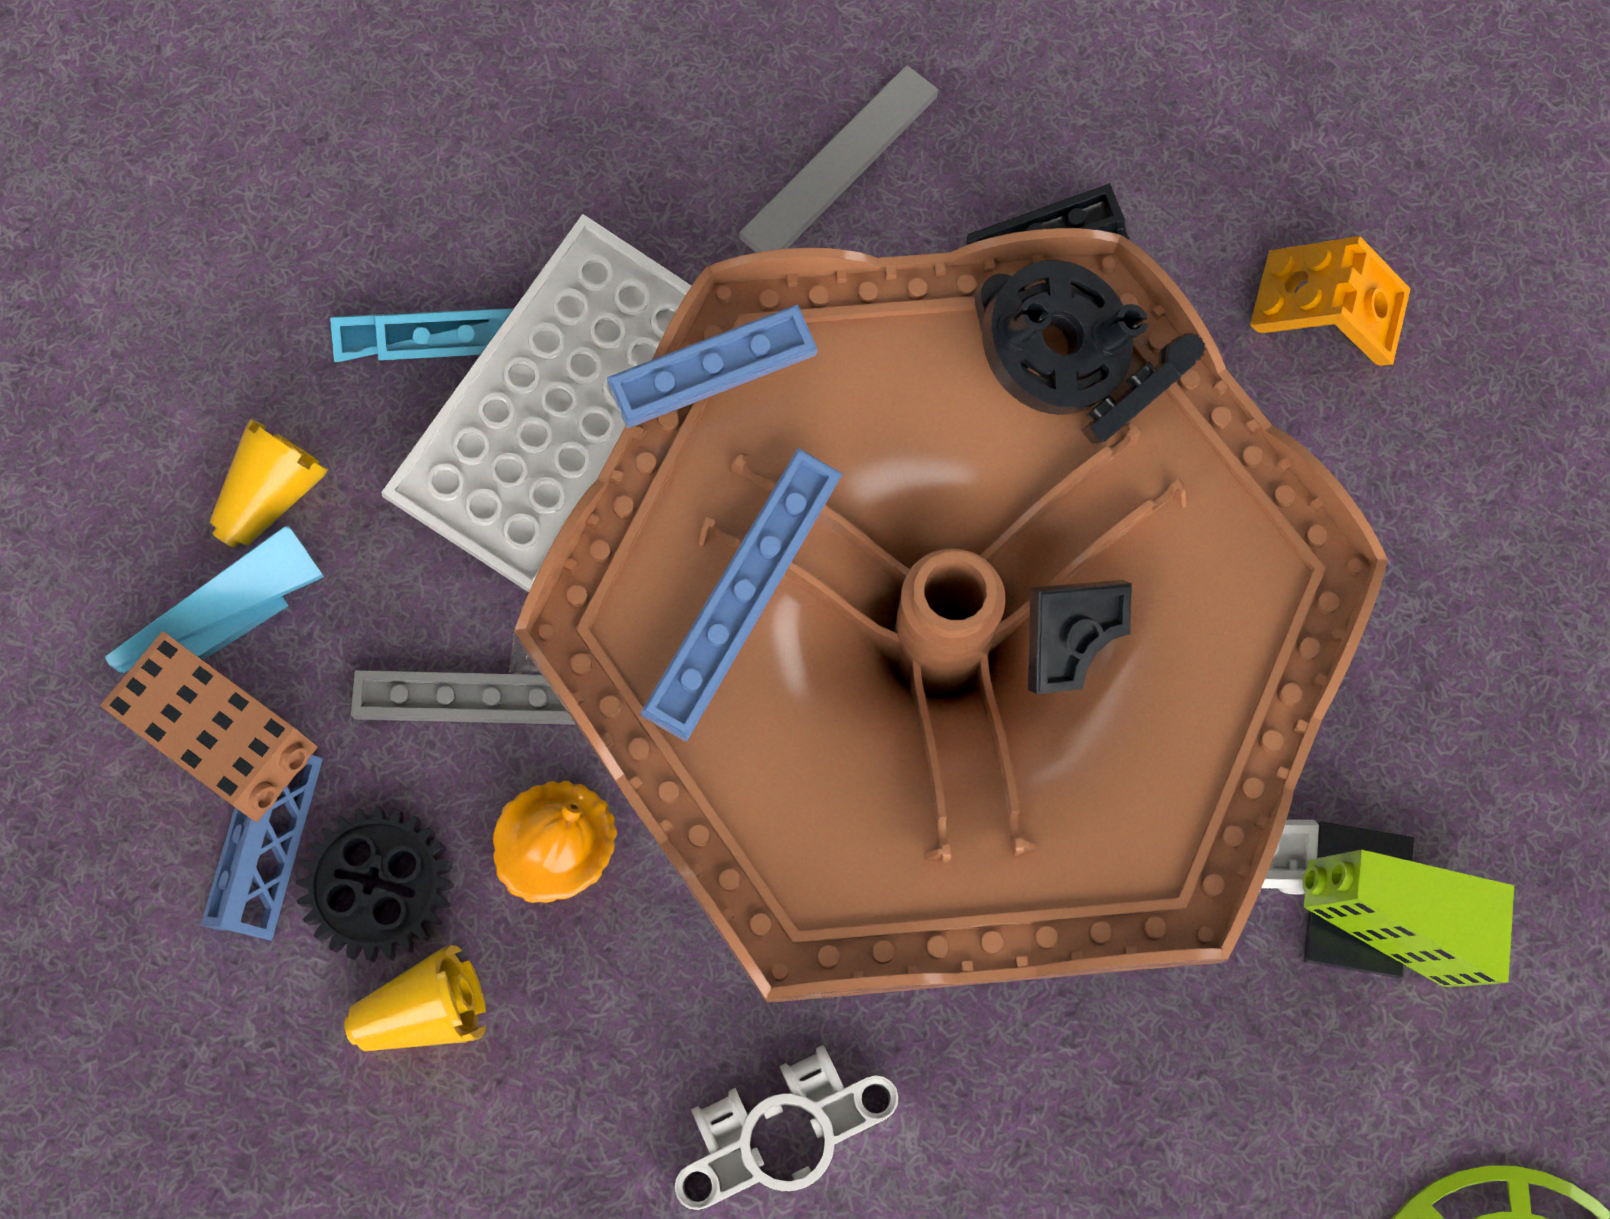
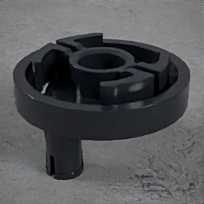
M1040 261L1017 271L998 288L990 299L983 318V347L993 374L1004 389L1019 402L1048 414H1074L1094 406L1109 396L1121 384L1130 367L1133 354V338L1140 336L1146 331L1148 323L1141 322L1148 318L1145 311L1138 305H1123L1115 291L1101 277L1087 268L1067 261ZM1045 280V283L1036 284L1032 287H1029L1025 291L1022 290L1018 292L1020 289H1024L1030 284ZM1053 325L1064 333L1068 341L1066 355L1057 354L1047 346L1042 335L1043 329ZM1021 362H1023L1027 367H1029V368L1032 369L1033 371L1039 373L1040 375L1038 376V375L1034 374L1033 372H1031L1030 370H1028V369H1027L1026 367H1024L1023 365L1021 366ZM1099 367L1102 368L1105 372V376L1102 381L1100 380L1103 377V372H1101L1100 370L1096 371L1095 373H1093L1085 379L1077 381V378L1086 376L1095 371L1096 369H1098Z

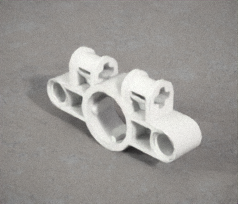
M824 1045L816 1048V1054L792 1066H789L787 1063L780 1065L779 1067L791 1094H778L760 1102L749 1115L743 1106L736 1088L729 1090L728 1097L703 1109L698 1106L692 1108V1114L710 1155L686 1166L680 1171L675 1182L677 1198L687 1208L700 1210L708 1208L758 1182L779 1191H795L813 1184L828 1168L835 1144L884 1121L894 1113L898 1105L896 1087L887 1078L875 1075L844 1088ZM817 1070L821 1071V1073L813 1077H810L804 1081H800V1078L805 1077ZM868 1086H880L887 1092L889 1103L885 1111L871 1113L863 1106L862 1093ZM783 1105L801 1107L812 1114L814 1119L810 1120V1123L817 1138L824 1137L823 1155L816 1168L811 1172L809 1166L791 1174L794 1179L793 1181L775 1180L762 1172L759 1167L765 1164L758 1148L751 1149L750 1146L752 1130L759 1118L764 1115L766 1119L782 1113L783 1109L781 1106ZM733 1113L731 1117L712 1125L713 1121ZM698 1171L707 1174L712 1183L709 1197L700 1202L691 1200L684 1188L688 1176Z

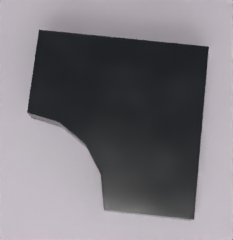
M1112 580L1030 588L1029 691L1035 694L1083 689L1087 669L1097 652L1111 640L1130 634L1132 583L1125 580Z

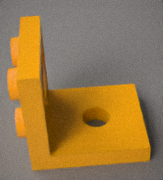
M1361 236L1269 250L1250 326L1259 333L1335 324L1376 365H1393L1411 289ZM1305 280H1308V282H1307L1306 284L1302 285V286L1297 290V292L1294 293L1296 287H1297L1301 282H1303V281H1305Z

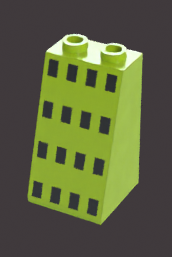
M1365 850L1308 860L1307 869L1302 881L1303 890L1305 891L1304 908L1403 963L1440 986L1459 987L1509 983L1514 885Z

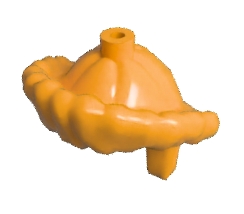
M548 781L544 785L533 786L529 790L518 794L514 800L508 802L503 807L502 814L498 818L494 829L493 845L495 851L493 858L496 874L500 882L506 885L510 894L522 897L526 902L549 903L557 899L571 898L585 890L589 885L596 883L601 877L602 871L609 864L610 857L615 848L614 840L617 837V829L614 826L615 818L609 811L607 802L601 799L596 792L589 790L585 785L572 784L570 781L560 783Z

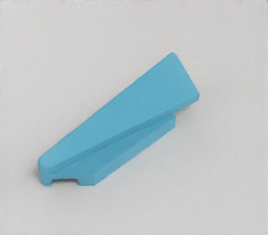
M514 308L331 317L334 362H342L378 354V360L481 355Z
M285 526L105 656V659L118 672H128L163 631L197 657L205 660L288 607L289 605L283 595L313 583L324 576L289 526Z

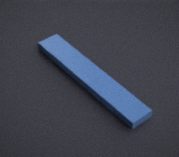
M800 448L796 450L645 704L640 716L687 742L843 475L841 472Z

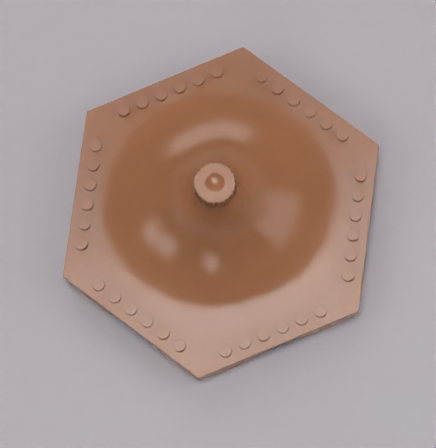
M1041 229L985 239L948 253L882 258L842 249L790 248L742 255L706 267L695 280L676 310L652 360L797 304L818 349L817 355L628 429L625 426L597 480L578 501L549 549L528 593L514 633L765 1002L771 1003L1222 963L1227 960L1240 937L1262 888L1288 817L1294 789L1322 719L1333 701L1359 645L1385 574L1388 562L1386 554L1367 519L1351 496L1309 450L1269 422L1226 369L1209 331L1183 292L1146 252L1122 235L1092 229ZM1040 261H1067L1085 267L1101 277L1115 291L1123 305L1135 304L1141 307L1148 318L1141 323H1148V327L1143 334L1133 338V354L1130 367L1121 384L1110 394L1115 401L1130 389L1125 380L1147 362H1150L1153 367L1157 366L1160 349L1166 344L1171 343V340H1176V337L1183 336L1185 333L1188 335L1189 333H1193V335L1198 334L1199 338H1203V343H1206L1204 344L1206 349L1203 352L1204 356L1200 357L1201 360H1196V364L1107 441L1092 444L1081 430L1091 422L1086 414L1094 406L1068 415L1040 412L1015 399L1004 389L993 374L985 356L982 332L975 307V294L989 277L995 274L1013 276L1022 268ZM1045 280L1030 284L1025 288V290L1036 284L1045 283ZM1053 325L1043 329L1042 335L1047 346L1057 354L1066 355L1068 341L1064 333ZM1099 367L1098 369H1096V370L1093 371L1092 373H1090V374H1088V375H1086V376L1077 378V381L1089 377L1090 375H1092L1093 373H1095V372L1098 371V370H1100L1101 372H1103V377H1102L1101 380H1100V381H1102V380L1104 379L1105 372H1104V370H1103L1102 368ZM1028 368V370H1030V371L1033 372L1034 374H1036V375H1038V376L1040 375L1039 373H1037V372L1033 371L1032 369ZM800 448L843 475L687 742L640 716V713L796 450ZM1112 580H1125L1132 583L1130 634L1111 640L1097 652L1087 669L1083 689L1035 694L1029 691L1030 588Z

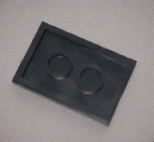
M1322 821L1318 823L1317 858L1365 850L1412 861L1414 837ZM1308 912L1304 953L1305 963L1392 978L1403 977V963L1315 913Z

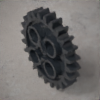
M376 806L372 819H368L365 812L359 808L356 809L355 823L352 824L340 815L337 817L340 828L338 832L334 833L325 827L321 829L323 836L327 840L323 846L317 843H309L308 846L317 855L315 860L300 861V865L310 871V877L298 879L296 884L309 890V894L299 898L297 904L302 907L313 908L303 918L304 923L308 925L321 923L314 937L323 941L332 936L328 949L336 953L347 944L346 957L352 960H356L362 949H364L366 960L371 963H375L379 949H382L388 959L395 960L396 946L399 944L406 951L412 953L414 951L412 937L417 935L428 941L430 937L424 926L428 922L440 926L443 923L434 913L436 907L447 908L451 905L450 902L440 896L441 891L454 888L452 881L441 878V874L453 868L452 864L446 860H437L447 850L442 843L429 845L436 833L430 827L418 833L421 821L416 816L411 817L403 825L404 813L400 809H395L389 820H387L385 811L380 806ZM363 844L370 845L371 854L368 861L360 866H352L350 859L353 850ZM407 856L415 857L416 868L409 877L397 878L395 867L398 861ZM339 870H343L371 880H376L379 876L390 885L415 890V896L408 898L382 888H374L371 891L360 882L337 878L336 873ZM353 889L356 896L355 903L348 911L338 912L335 906L338 895L342 891ZM399 902L401 914L398 920L392 924L383 925L380 919L382 908L387 903Z

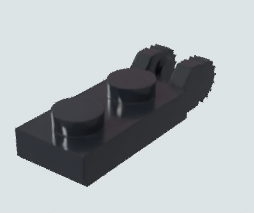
M1185 333L1183 336L1176 337V340H1171V343L1166 344L1160 349L1157 366L1153 367L1150 362L1145 363L1125 380L1130 389L1116 401L1109 395L1095 405L1086 414L1091 422L1081 430L1090 442L1098 444L1107 441L1196 364V360H1201L1200 357L1204 356L1203 352L1206 350L1204 348L1206 343H1203V338H1199L1198 334L1193 335V333H1189L1188 335Z

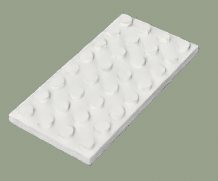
M582 214L381 492L382 497L529 592L559 531L578 501L597 480L625 427L608 386L607 377L652 360L671 319L691 288V285Z

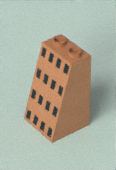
M163 631L100 705L256 823L275 804L277 797L293 777L303 769L310 756L318 748L296 728Z

